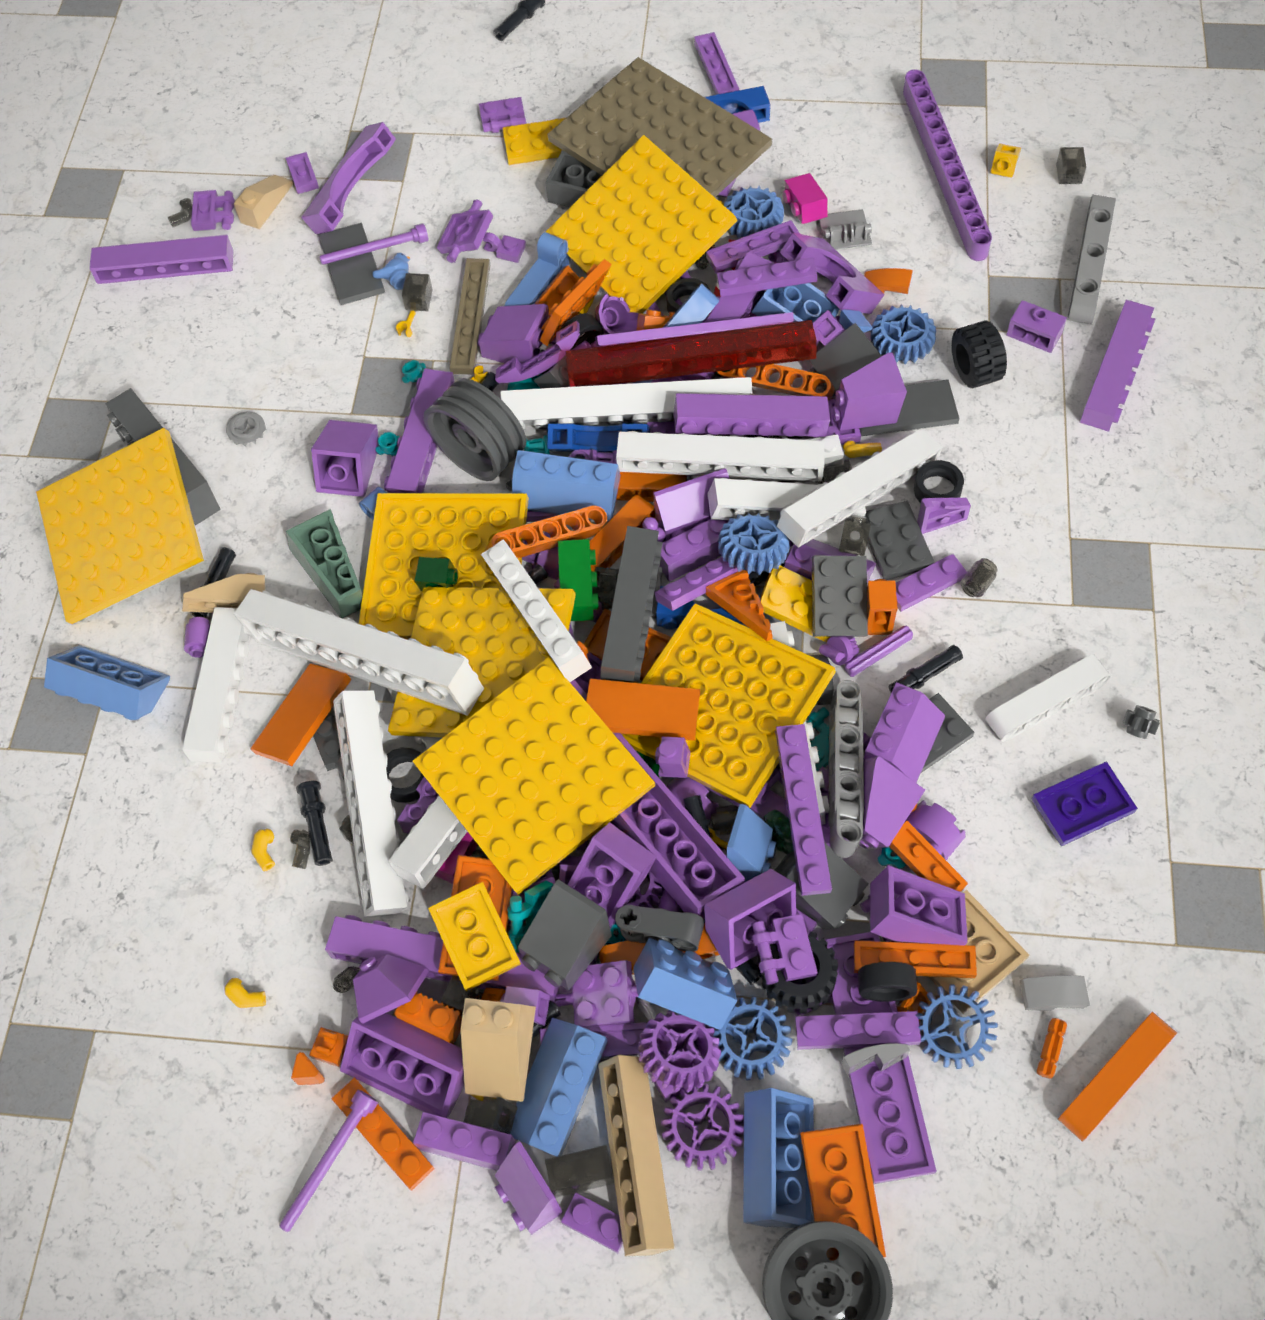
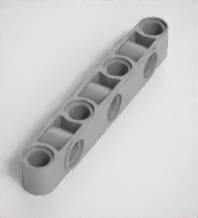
M1092 194L1067 320L1092 324L1116 198Z
M843 680L837 685L830 703L829 826L830 848L833 849V852L838 857L848 858L855 853L863 835V710L861 708V689L859 685L851 680Z

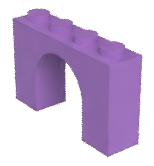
M792 233L780 252L788 261L814 258L816 272L834 283L826 296L840 310H854L872 314L885 295L823 238Z

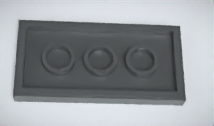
M362 223L318 235L324 254L369 243ZM372 252L328 263L341 305L385 293L381 278H374L372 274L373 271L378 270Z
M949 379L905 385L907 393L897 423L859 428L861 437L958 424L960 418Z

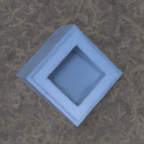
M841 310L839 322L845 330L854 323L859 326L863 333L872 330L873 327L860 311Z

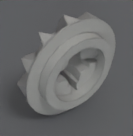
M242 412L235 415L228 422L226 428L229 439L236 445L241 443L245 447L250 442L256 444V439L263 438V432L266 430L264 419L254 412ZM247 424H249L250 429L248 433L244 434L243 431L246 429Z

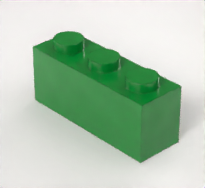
M589 539L558 541L560 589H573L576 594L571 621L594 620L593 610L598 609V593L592 594V587H597V572L591 571V565H596L595 549L590 550Z

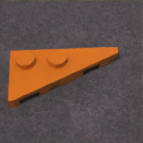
M746 570L731 574L706 587L707 597L764 640L769 641L772 639L771 624L768 619H765L763 605L758 594L755 593L754 584L750 583L749 574Z

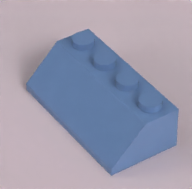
M518 450L513 470L512 493L528 495L527 511L561 515L589 506H599L606 512L607 522H609L613 517L621 475L618 464Z
M78 645L47 658L44 688L55 691L57 695L73 697L80 703L98 706L103 711L121 714L126 719L138 720L153 711L170 681V676Z
M552 1018L526 1079L524 1101H517L504 1133L561 1158L608 1043L607 1038L578 1025Z
M774 1088L744 1093L743 1223L763 1227L795 1228L805 1223L814 1222L800 1138L801 1132L814 1131V1100L812 1098Z

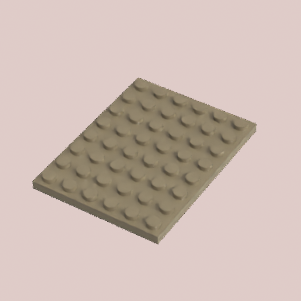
M639 57L547 134L549 142L600 175H603L645 135L714 197L772 146L771 137Z

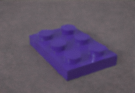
M1107 761L1037 792L1031 798L1061 847L1135 813L1138 809Z

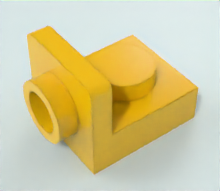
M999 143L995 152L991 173L1013 177L1021 147Z

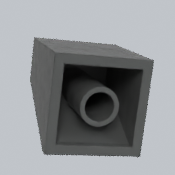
M854 323L808 360L813 366L810 369L811 372L822 374L831 381L834 386V394L832 396L834 397L836 396V391L839 390L843 378L882 356L859 326ZM827 384L822 386L824 390L827 389Z
M824 842L832 891L825 894L801 896L794 848L792 847L774 871L796 883V909L817 922V925L822 929L839 928L847 920L848 915L846 913L849 909L863 899L865 896L863 891L869 883L841 857H838L833 852V849Z
M558 879L518 946L522 964L533 972L536 969L545 975V979L553 986L558 988L561 985L569 991L612 936L607 912L604 908Z

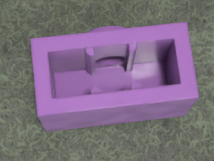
M1022 300L1010 320L1006 336L1052 353L1063 333L1067 317Z

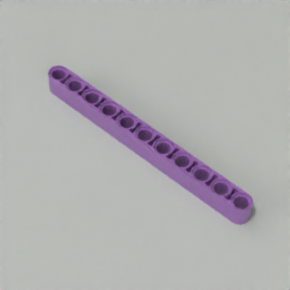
M910 70L905 75L903 96L969 258L974 261L985 260L988 257L992 241L991 232L926 76L920 70Z

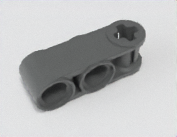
M634 905L621 907L615 916L622 936L627 941L646 944L649 938L657 941L665 940L671 943L674 948L692 952L698 950L705 923L701 916L694 913H680L662 908H646Z

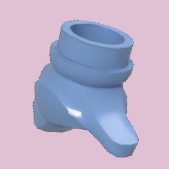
M397 253L394 259L387 263L383 269L373 271V277L389 280L396 290L405 289L411 283L408 272L410 257L403 253Z

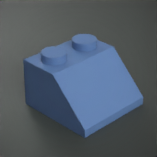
M740 804L727 845V858L745 877V883L771 868V863H768V859H774L777 842L772 841L773 829L748 806Z

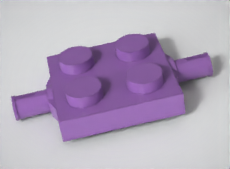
M478 199L473 201L468 211L452 215L437 246L441 254L449 253L446 259L450 263H455L459 253L463 251L478 250L493 219V214L490 210L480 211L483 204Z
M624 960L588 965L574 983L572 993L556 995L555 999H558L556 1005L558 1007L572 1005L574 1008V1024L580 1027L634 1023L633 1007L638 994L637 987L632 978L631 962Z

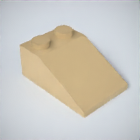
M465 998L461 1023L465 1094L524 1101L536 1007Z

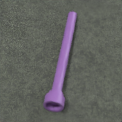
M422 223L414 225L410 232L324 254L319 258L321 264L324 265L409 241L420 244L428 242V234L425 225Z
M359 1089L356 1091L351 1099L353 1102L350 1107L352 1111L279 1224L282 1230L290 1232L362 1116L366 1117L368 1113L372 1114L379 1103L373 1097Z

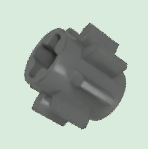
M1136 705L1134 711L1127 709L1123 724L1128 725L1126 732L1142 739H1147L1149 733L1155 735L1160 724V720L1155 719L1157 712L1140 705Z

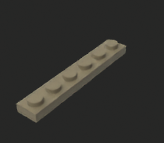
M466 259L450 361V372H453V374L474 375L479 347L478 338L481 334L491 266L490 259Z

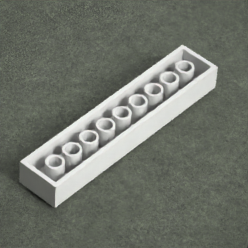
M751 377L508 390L501 391V400L517 417L523 430H526V426H535L536 429H548V424L583 423L584 426H599V422H609V425L615 426L624 424L623 421L633 420V424H646L648 419H658V422L672 421L674 418L676 393L752 395Z
M250 589L234 613L236 618L259 644L467 716L484 690L478 675L468 664V659L459 653H446L437 646L428 647L413 638L409 640L403 639L394 632L387 631L385 633L370 624L365 626L357 624L351 618L345 617L342 619L329 611L324 610L321 612L315 610L308 604L299 605L289 598L283 597L281 599L275 597L268 591L259 592Z

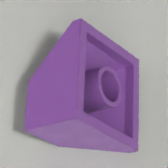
M388 954L377 959L373 956L361 963L359 966L360 971L353 979L360 1022L363 1024L411 1001L429 973L427 967Z

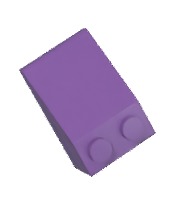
M609 822L592 838L568 886L604 908L607 912L611 929L616 922L615 916L617 911L629 903L647 876L657 856Z
M888 865L870 883V932L898 942L964 946L968 943L965 893Z
M519 1141L513 1146L496 1172L495 1177L499 1184L494 1188L504 1204L509 1200L516 1211L511 1216L520 1231L527 1228L532 1235L563 1212L553 1193Z

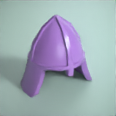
M606 293L596 307L595 319L602 326L604 333L615 334L636 331L638 313L630 312L628 305L623 301L624 298L609 297Z

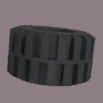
M984 320L958 328L953 332L951 344L953 362L957 373L965 385L973 389L1003 379L1007 369L1006 349L1002 337L993 323Z
M812 931L808 938L817 969V977L812 982L802 985L794 984L790 981L786 982L782 971L779 970L776 971L779 982L767 984L764 973H761L763 989L767 990V997L770 1000L774 998L776 1000L775 1005L780 1009L783 1005L787 1006V1012L793 1013L794 1009H800V1013H807V1008H811L812 1011L818 1009L820 1003L825 1004L828 1001L829 995H832L838 975V961L834 959L835 952L832 947L827 948L828 942L824 938L820 941L817 940V934ZM776 943L769 944L773 959H780Z

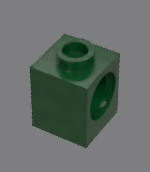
M419 557L415 583L421 591L427 587L448 588L457 584L458 570L450 559Z

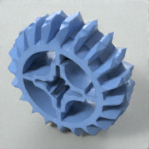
M751 185L748 189L741 187L739 192L733 191L732 196H728L726 202H724V206L738 220L729 229L731 235L736 234L738 239L782 224L784 219V207L781 198L776 196V192L770 193L768 188L762 190L760 185L758 188H752Z
M901 304L899 308L891 306L889 310L883 309L881 315H877L872 324L873 328L870 336L873 346L881 356L893 352L896 363L903 361L906 365L908 360L915 363L918 358L924 359L926 354H930L936 340V327L934 326L933 319H929L928 313L921 314V308L914 310L911 305L908 308H904Z
M748 512L745 517L738 514L736 519L730 518L729 522L723 525L718 538L719 554L723 557V561L729 563V567L736 566L738 572L746 570L750 574L751 571H754L760 575L763 570L770 573L772 568L778 569L779 565L784 563L789 552V538L777 527L778 520L771 521L769 515L761 517L759 513L756 516H752Z
M955 984L949 985V994H946L942 986L938 987L939 998L932 992H929L927 997L932 1003L929 1005L921 1001L919 1006L926 1010L925 1014L918 1013L915 1015L918 1019L923 1020V1025L918 1027L920 1031H924V1035L921 1036V1043L927 1041L929 1044L923 1048V1053L927 1054L934 1050L935 1054L932 1056V1061L938 1062L941 1056H943V1066L946 1068L950 1066L952 1059L955 1060L956 1069H962V1059H965L966 1064L972 1067L974 1066L973 1055L979 1061H983L985 1057L980 1049L983 1048L985 1051L991 1052L993 1047L985 1042L987 1039L997 1040V1035L988 1032L989 1028H998V1023H988L987 1019L994 1016L995 1011L989 1010L984 1012L983 1010L989 1004V1001L983 999L977 1003L976 1000L980 993L975 990L968 997V987L964 985L960 989V994H957ZM959 1000L965 1002L977 1014L961 1017L953 1008L951 1001ZM942 1005L945 1017L944 1022L941 1026L932 1030L933 1015ZM952 1017H956V1021L961 1020V1022L970 1020L969 1023L959 1028L960 1034L958 1036L955 1035V1031L942 1032V1030L952 1025ZM980 1023V1036L975 1045L969 1048L967 1031L973 1025ZM950 1036L954 1039L956 1045L959 1046L961 1053H954L944 1049L935 1039Z
M743 997L739 998V1007L734 1005L722 1029L714 1030L715 1033L713 1035L714 1038H719L720 1043L718 1049L721 1050V1056L718 1061L721 1062L727 1059L723 1069L728 1071L734 1066V1076L737 1078L740 1076L741 1070L746 1071V1080H751L752 1072L757 1073L759 1080L763 1079L764 1069L770 1075L775 1074L773 1064L782 1068L784 1061L781 1057H789L790 1050L784 1046L792 1045V1038L785 1036L791 1033V1026L783 1025L787 1017L785 1015L776 1017L779 1008L773 1006L768 1010V1000L766 999L762 1001L761 1006L756 1005V997H751V1002L746 1005ZM753 1017L752 1021L747 1025H740L738 1023L732 1025L741 1018ZM763 1020L773 1029L776 1043L770 1041V1037L761 1031ZM756 1027V1041L754 1040L753 1043H749L746 1050V1037H749V1033H753ZM726 1034L733 1036V1040L740 1043L741 1051L739 1056L729 1048ZM756 1051L771 1052L762 1059L749 1060L751 1054Z

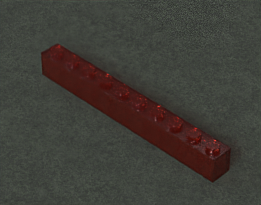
M812 320L565 352L570 387L612 385L816 359L817 339Z

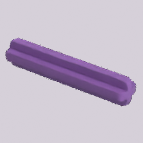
M907 625L902 626L845 663L844 670L850 677L856 676L913 638L912 630Z

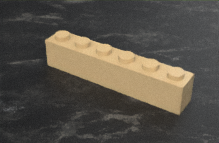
M617 1055L599 1063L598 1068L625 1256L656 1255L675 1248L648 1073H644L643 1070L646 1063L639 1062L637 1056Z

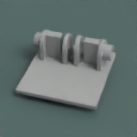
M863 209L830 213L828 217L819 219L823 239L835 250L872 245L870 237L872 227L871 223L867 224Z

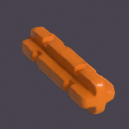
M1052 1018L1049 1022L1047 1030L1049 1033L1045 1037L1040 1057L1042 1060L1038 1064L1037 1074L1048 1079H1052L1055 1075L1057 1067L1055 1063L1058 1062L1064 1040L1062 1036H1064L1067 1028V1023L1063 1020Z

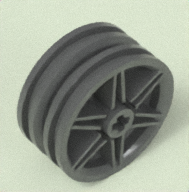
M467 378L457 379L442 394V397H439L424 412L425 426L436 445L454 464L477 479L483 481H493L496 479L500 472L508 466V463L516 458L517 451H522L526 446L525 432L511 409L491 390L474 380Z
M828 1221L809 1222L797 1226L778 1240L765 1263L762 1291L764 1303L771 1320H814L817 1316H822L825 1320L889 1319L893 1302V1285L888 1265L875 1244L864 1234L850 1226ZM830 1247H835L839 1252L838 1258L834 1261L829 1260L826 1255L827 1249ZM798 1257L806 1258L808 1266L805 1270H798L796 1268L795 1260ZM856 1271L861 1272L863 1275V1282L860 1285H855L851 1280L852 1274ZM823 1278H828V1283L833 1286L832 1293L827 1292L826 1297H822V1292L817 1289L818 1281L823 1283ZM792 1291H797L801 1295V1301L796 1305L791 1304L788 1300V1295ZM848 1306H854L857 1309V1315L854 1319H848L845 1316V1310Z

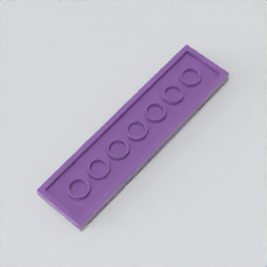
M867 932L825 939L828 942L827 948H833L835 952L834 959L838 961V975L831 995L835 1015L898 1012L895 1001H871L859 995L858 973H854V941L881 942L879 935ZM867 1047L843 1048L844 1056ZM909 1056L881 1072L873 1061L849 1074L859 1123L863 1124L873 1184L935 1174L937 1171Z

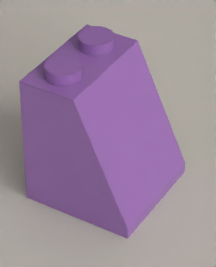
M534 304L497 307L495 313L490 315L484 333L482 332L478 338L481 356L504 364L517 357L520 363L523 364L538 355L543 344L539 341L544 332L541 328L549 318L548 305Z
M893 352L883 355L841 380L839 390L836 391L835 406L831 409L832 419L837 421L840 431L897 423L907 390Z
M337 420L328 421L311 448L316 492L365 497L377 455L376 447L379 446L377 424Z
M880 756L863 759L864 816L863 835L859 845L865 849L869 847L874 849L889 847L925 792L923 787Z

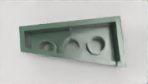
M331 509L287 530L286 536L289 550L338 616L343 619L360 610L362 603L361 588L348 558L345 545H343Z

